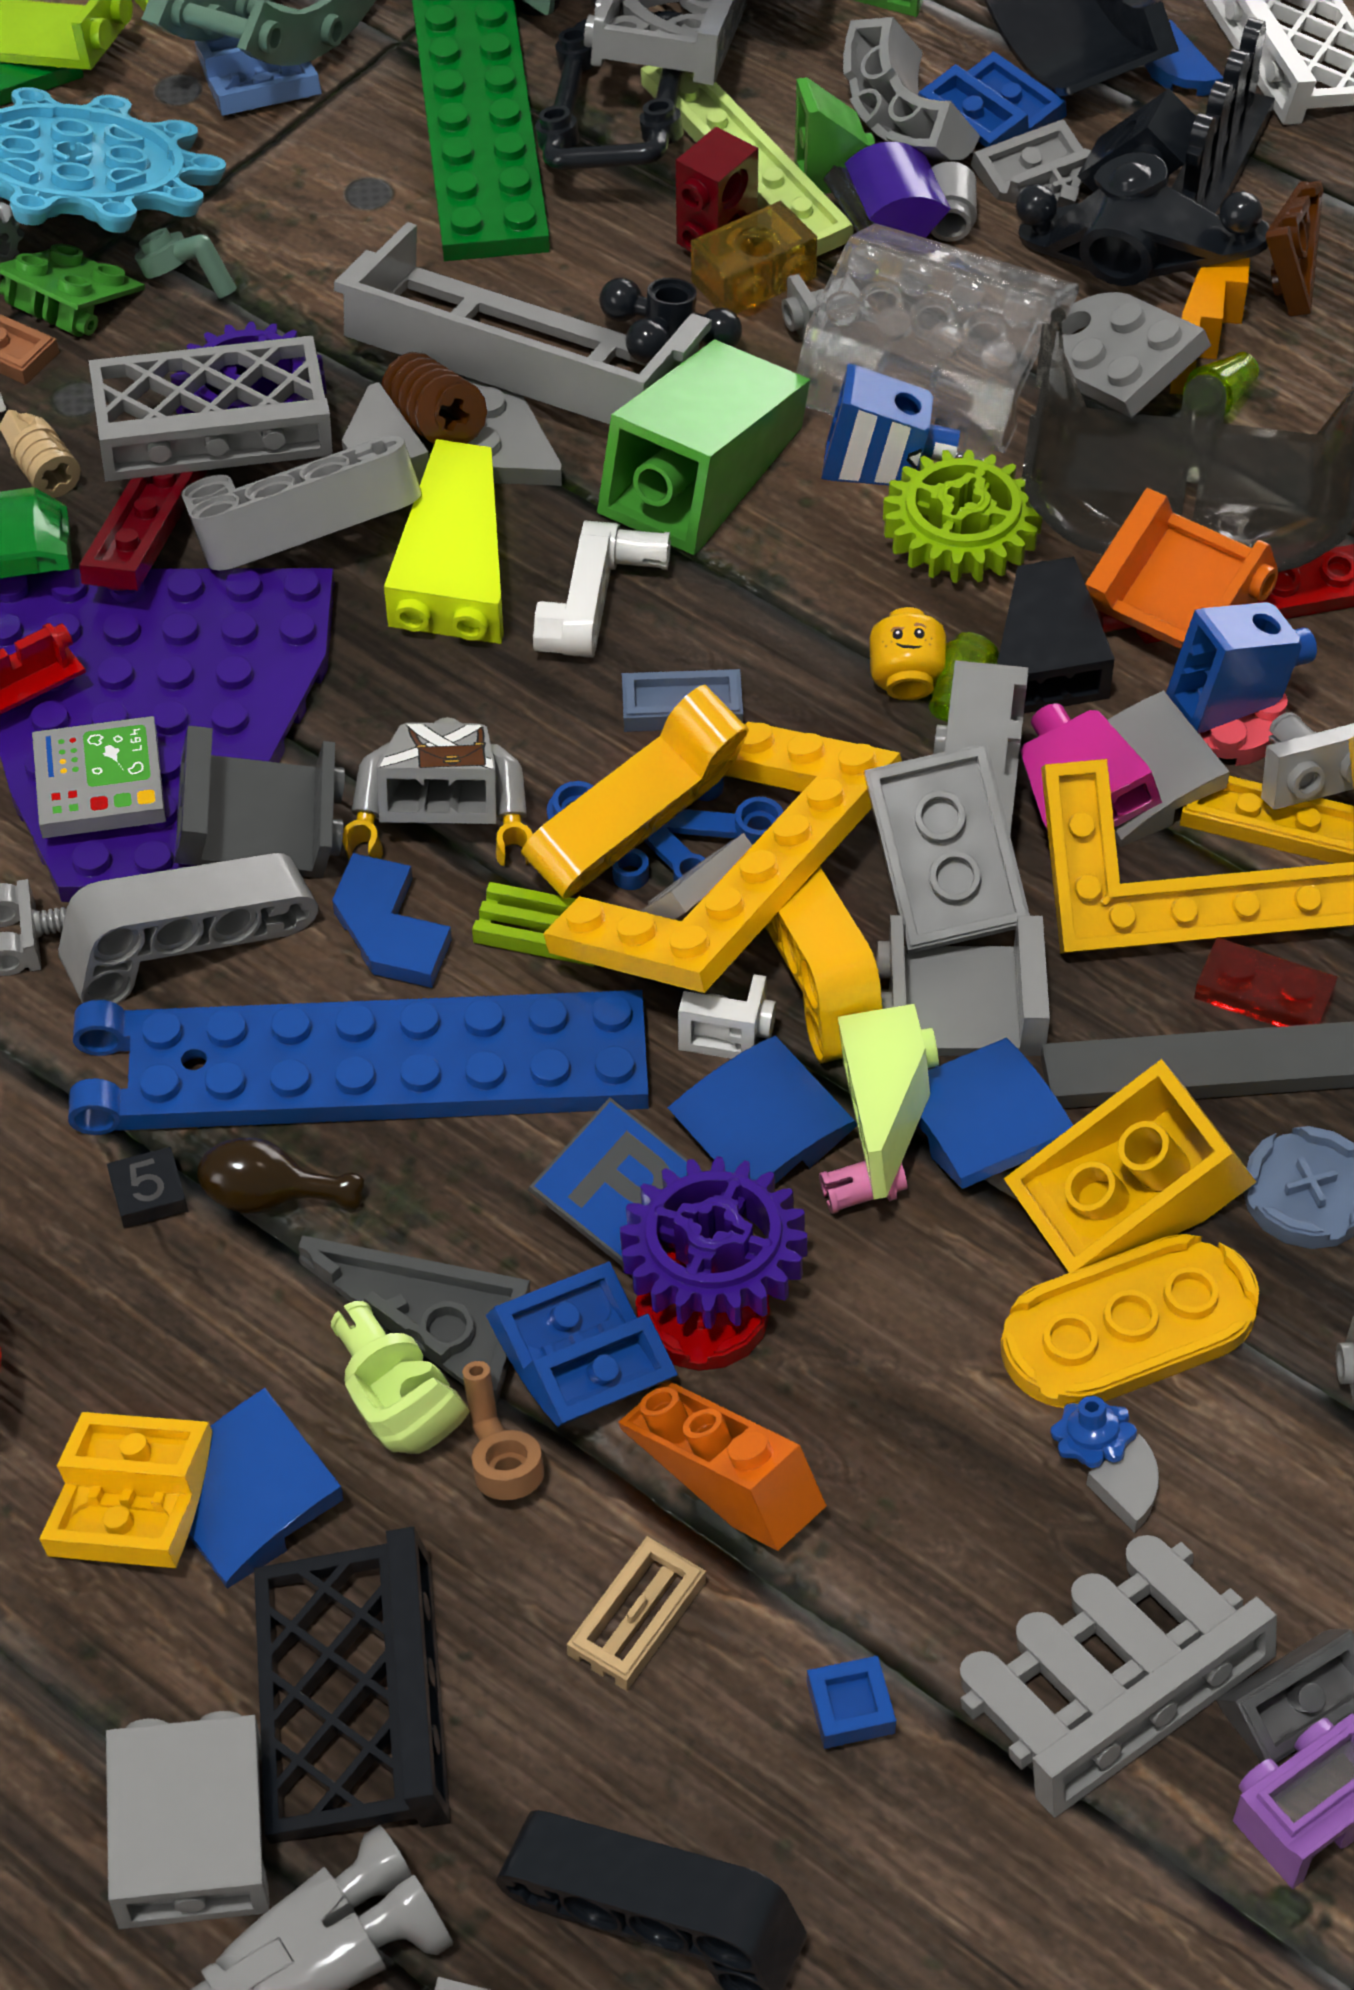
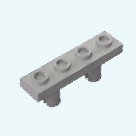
M1293 712L1281 714L1273 720L1269 730L1273 735L1269 736L1270 745L1266 746L1261 798L1272 809L1276 810L1353 789L1348 739L1354 737V723L1316 733L1301 720V717Z

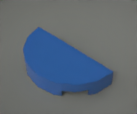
M1170 19L1169 22L1179 51L1145 64L1151 78L1166 89L1172 90L1174 84L1182 88L1197 89L1196 96L1210 95L1215 81L1223 82V76Z

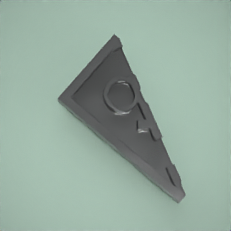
M302 1235L298 1246L300 1253L299 1261L302 1266L351 1302L364 1301L368 1303L379 1323L393 1333H404L413 1337L426 1358L464 1385L462 1371L468 1363L474 1361L487 1363L491 1371L496 1405L498 1404L510 1360L498 1341L486 1314L497 1305L530 1293V1280Z

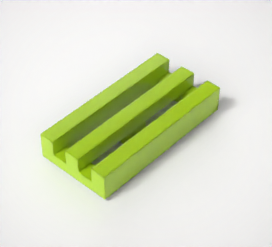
M489 882L486 889L487 899L482 901L479 909L480 918L475 920L472 928L473 943L594 967L593 964L550 954L543 935L554 921L576 900L575 898L569 897L564 899L560 895ZM498 921L528 927L530 930L494 924V922Z

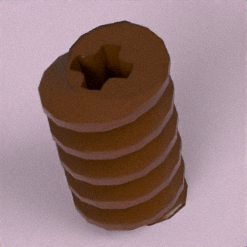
M409 352L399 356L388 366L382 379V387L410 427L419 435L435 444L436 439L468 444L479 435L485 425L487 406L485 397L477 386L425 353Z

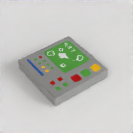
M154 716L32 732L38 816L42 838L166 822Z

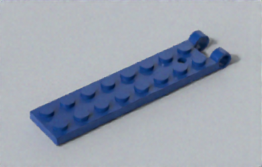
M642 990L124 1010L121 1006L111 1001L91 1000L79 1005L74 1013L73 1043L78 1050L95 1056H106L118 1051H129L128 1088L120 1089L113 1082L96 1078L81 1080L71 1087L68 1122L73 1129L84 1134L102 1135L115 1130L598 1111L609 1097L625 1110L649 1109ZM192 1059L206 1060L205 1065L197 1070H189L183 1066L185 1062Z

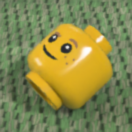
M904 607L892 611L889 617L882 619L872 628L869 637L870 672L874 683L887 691L889 696L899 700L921 699L930 695L933 689L944 681L948 671L947 639L943 625L939 621L925 615L920 609Z

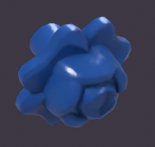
M1087 1396L1079 1404H1067L1064 1407L1062 1419L1054 1424L1050 1431L1053 1440L1059 1442L1058 1453L1061 1457L1077 1459L1090 1468L1099 1467L1104 1460L1110 1462L1121 1461L1124 1458L1125 1447L1137 1436L1135 1425L1128 1422V1409L1120 1406H1109L1103 1399L1097 1396Z

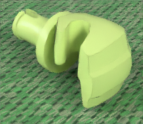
M354 1301L346 1304L344 1308L356 1326H350L342 1313L337 1311L331 1320V1328L336 1336L340 1337L352 1356L345 1369L344 1381L347 1391L360 1415L375 1437L385 1448L392 1452L420 1454L431 1449L464 1421L470 1412L469 1408L457 1391L450 1387L441 1370L433 1363L423 1361V1353L413 1337L404 1333L386 1334L373 1315L371 1307L364 1301Z

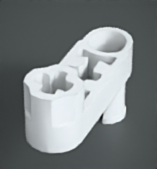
M585 520L580 534L567 603L537 602L533 633L534 651L594 657L611 569L615 570L617 564L657 567L667 570L671 550V533L620 529L619 523Z

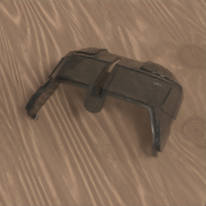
M1055 308L1051 312V321L1042 322L1036 374V388H1040L1036 414H1031L1022 480L1025 481L1024 492L1028 496L1030 505L1064 539L1080 548L1104 555L1147 487L1166 495L1172 511L1182 516L1187 483L1198 484L1193 522L1253 548L1257 540L1270 544L1278 572L1307 564L1345 540L1346 534L1351 531L1352 520H1354V386L1317 435L1223 424L1227 399L1226 389L1219 378L1209 374L1196 376L1188 382L1183 395L1180 419L1136 414L1131 418L1119 411L1086 407L1064 352L1063 322L1067 319L1066 311L1062 308Z

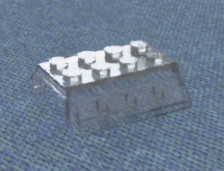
M874 223L849 237L806 326L796 371L797 374L811 379L806 408L833 416L847 364H854L929 390L933 395L930 424L960 430L957 456L963 457L967 449L973 451L974 459L984 461L987 456L993 454V450L1005 454L1017 428L1016 401L1048 332L1056 335L1060 334L1078 295L1079 284Z

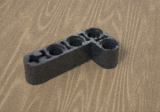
M530 1811L495 1879L497 1886L503 1893L525 1907L703 1960L715 1981L724 1990H784L808 1937L806 1929L783 1889L773 1880L757 1871L547 1811Z

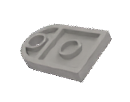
M1107 292L1081 299L1059 313L1048 325L1042 336L1041 354L1051 375L1057 381L1133 418L1204 353L1211 344L1205 329L1129 294ZM1081 328H1085L1084 330H1082V331H1080V332H1078V333H1076V334H1073L1075 331H1077V330H1079V329H1081Z

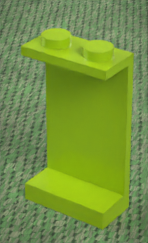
M0 0V62L91 70L124 27L130 22L133 13L132 0H89L86 5L28 0Z

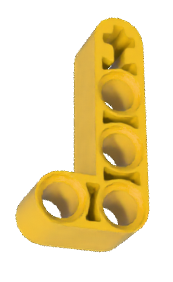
M704 684L697 687L685 696L672 710L658 738L542 825L524 844L521 855L562 898L567 899L573 896L715 786L735 763L749 728L707 685Z
M819 866L765 928L803 992L805 1021L809 1041L816 1059L819 1063L823 1064L843 1058L838 1017L882 1009L879 973L873 952Z

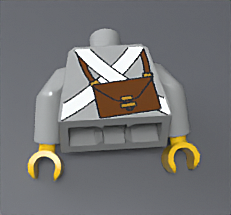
M448 717L440 718L434 723L402 724L398 727L390 743L384 744L361 761L352 805V813L357 815V818L344 827L342 843L349 860L355 847L362 842H369V857L381 859L383 847L374 825L377 818H379V822L496 824L497 819L503 820V826L497 832L495 856L497 862L501 866H505V847L517 844L523 848L524 844L533 835L531 829L521 822V819L527 816L522 767L519 761L498 744L490 743L487 726L483 724L460 723L456 719Z

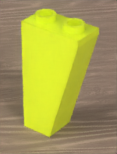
M436 439L420 483L421 496L413 503L384 584L388 627L501 644L504 630L492 448Z

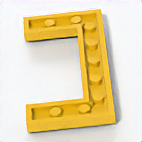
M748 721L745 724L749 728L747 737L735 763L725 776L799 791L801 794L683 921L579 896L543 933L548 952L705 993L872 809L864 770L902 762L900 752Z
M1354 737L1348 739L1354 789ZM1107 759L1045 764L1041 767L1060 954L1354 926V862L1120 884Z

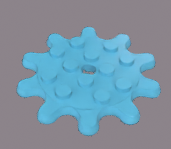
M24 87L13 90L11 94L13 106L0 108V197L10 201V208L14 219L25 225H39L48 218L56 217L59 214L83 215L86 219L97 222L104 230L121 233L131 228L137 216V211L143 209L159 210L179 217H191L197 214L203 203V192L190 185H216L220 182L226 170V163L220 157L187 151L192 148L198 136V128L194 124L182 120H167L153 123L143 122L129 115L132 104L129 100L120 96H97L92 102L85 105L63 104L54 100L44 90Z

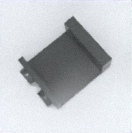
M188 726L180 758L175 863L203 865L272 853H283L291 857L301 876L323 879L329 856L340 855L343 840V820L333 819V804H341L345 782L344 767H335V742L323 741L316 767L214 756L211 755L213 728Z

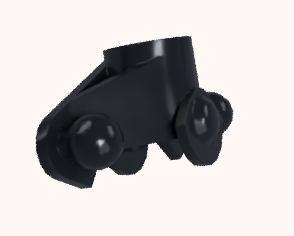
M1143 152L1125 154L1104 164L1094 175L1095 184L1099 189L1081 203L1057 207L1056 196L1049 187L1035 184L1027 186L1019 193L1016 199L1015 210L1017 216L1022 221L1019 227V235L1024 246L1088 270L1096 278L1108 284L1118 286L1137 285L1148 278L1258 255L1268 247L1266 232L1269 229V225L1262 220L1263 207L1254 194L1245 191L1231 193L1222 202L1220 214L1216 215L1168 187L1169 173L1164 161L1154 154Z

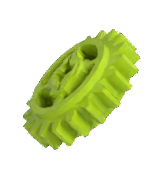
M967 449L963 458H953L948 450H943L941 461L936 463L930 458L922 456L920 457L919 471L904 466L902 468L901 481L891 480L889 483V496L884 497L885 538L893 539L892 552L894 554L909 552L908 567L910 568L917 567L922 563L928 564V574L931 578L936 577L941 570L950 572L951 580L954 583H958L962 573H971L977 582H982L984 570L991 569L999 576H1004L1007 561L1021 566L1024 563L1025 551H1035L1037 534H1041L1043 511L1040 510V493L1031 492L1032 479L1030 477L1015 479V464L1012 463L1000 469L995 466L996 455L990 454L984 461L974 459L973 451Z

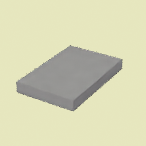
M987 742L864 770V777L898 915H903L904 941L907 954L1015 930L1017 916H1030Z

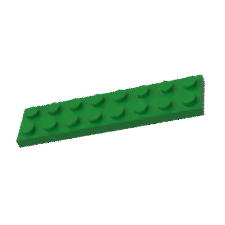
M412 0L443 260L455 261L550 252L549 232L514 0Z

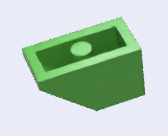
M797 78L794 163L824 194L835 192L829 183L845 191L855 189L845 163L858 151L875 144L872 133H864L855 110L809 78Z

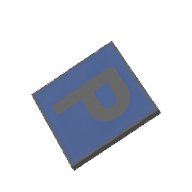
M609 1097L529 1186L528 1191L623 1267L620 1227L627 1225V1204H641L640 1186L643 1183L663 1189L661 1170L665 1168L673 1171L679 1178L687 1176L688 1159Z

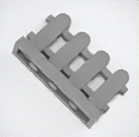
M1143 1535L1136 1537L1126 1548V1568L1131 1576L1128 1580L1116 1587L1103 1575L1096 1573L1082 1575L1076 1579L1071 1589L1072 1608L1077 1616L1062 1626L1049 1614L1043 1612L1029 1613L1023 1616L1016 1626L1017 1647L1022 1655L1005 1665L995 1654L978 1651L968 1655L961 1663V1685L966 1693L961 1697V1708L972 1719H975L984 1712L1014 1743L1009 1747V1758L1021 1770L1033 1762L1035 1798L1054 1818L1276 1657L1277 1615L1257 1596L1243 1606V1599L1232 1588L1220 1595L1190 1567L1193 1564V1552L1182 1542L1170 1548L1165 1542L1155 1536ZM1150 1594L1180 1625L1165 1634L1135 1604ZM1094 1633L1125 1662L1124 1665L1111 1674L1080 1644ZM1038 1673H1041L1070 1702V1704L1056 1714L1024 1684Z

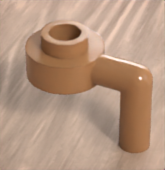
M482 1361L468 1363L463 1368L462 1373L467 1404L470 1410L471 1426L480 1441L472 1452V1466L476 1486L484 1495L497 1500H514L527 1496L538 1488L544 1477L540 1444L533 1436L525 1432L504 1429L497 1415L489 1365Z

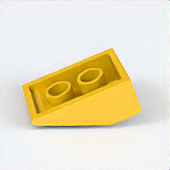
M1162 1059L1003 1178L1069 1273L1196 1226L1206 1221L1257 1182L1189 1091Z

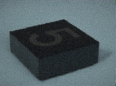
M171 1147L106 1163L124 1229L188 1212L186 1198Z

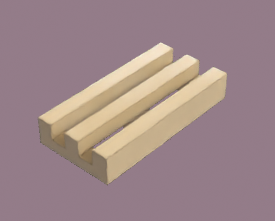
M646 1536L567 1643V1655L577 1662H580L583 1658L591 1663L592 1671L602 1677L606 1673L615 1678V1685L628 1691L705 1585L706 1570ZM656 1561L663 1565L642 1595L639 1596L603 1648L594 1644L652 1563ZM677 1575L683 1577L623 1660L619 1659L620 1653Z

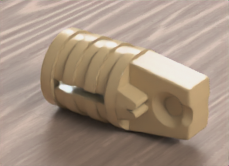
M7 410L0 423V430L10 448L12 459L21 469L32 487L53 498L63 496L71 491L80 478V465L66 448L55 430L42 417L39 418L32 414H20L15 410Z

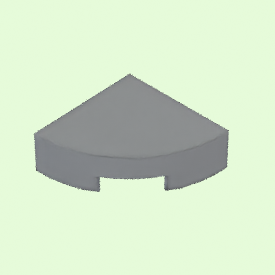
M1138 1434L1125 1447L1124 1458L1121 1461L1110 1462L1104 1460L1099 1467L1092 1469L1087 1477L1086 1485L1134 1533L1149 1517L1158 1489V1466L1150 1446Z

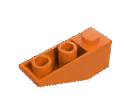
M671 1381L662 1383L655 1390L645 1395L636 1407L618 1421L623 1432L730 1526L776 1551H779L827 1507L799 1444Z

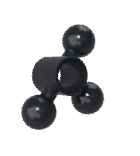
M615 278L608 281L600 292L599 303L601 310L611 320L625 322L633 319L636 315L646 317L634 322L628 329L625 338L629 354L635 360L642 363H649L691 313L712 319L711 330L701 340L705 346L715 339L735 347L742 336L741 321L730 309L719 307L711 309L705 314L695 312L697 290L691 283L682 279L661 278L653 281L648 286L647 297L642 296L638 285L627 278Z

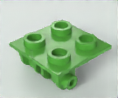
M54 244L51 246V249L34 254H19L16 256V259L0 263V274L5 276L0 284V294L4 296L7 304L25 311L38 319L43 318L45 322L51 325L56 324V327L76 337L84 334L89 336L96 330L98 318L93 314L96 304L145 289V284L125 276V271L122 268L112 264L97 263L84 257L81 249L67 244Z

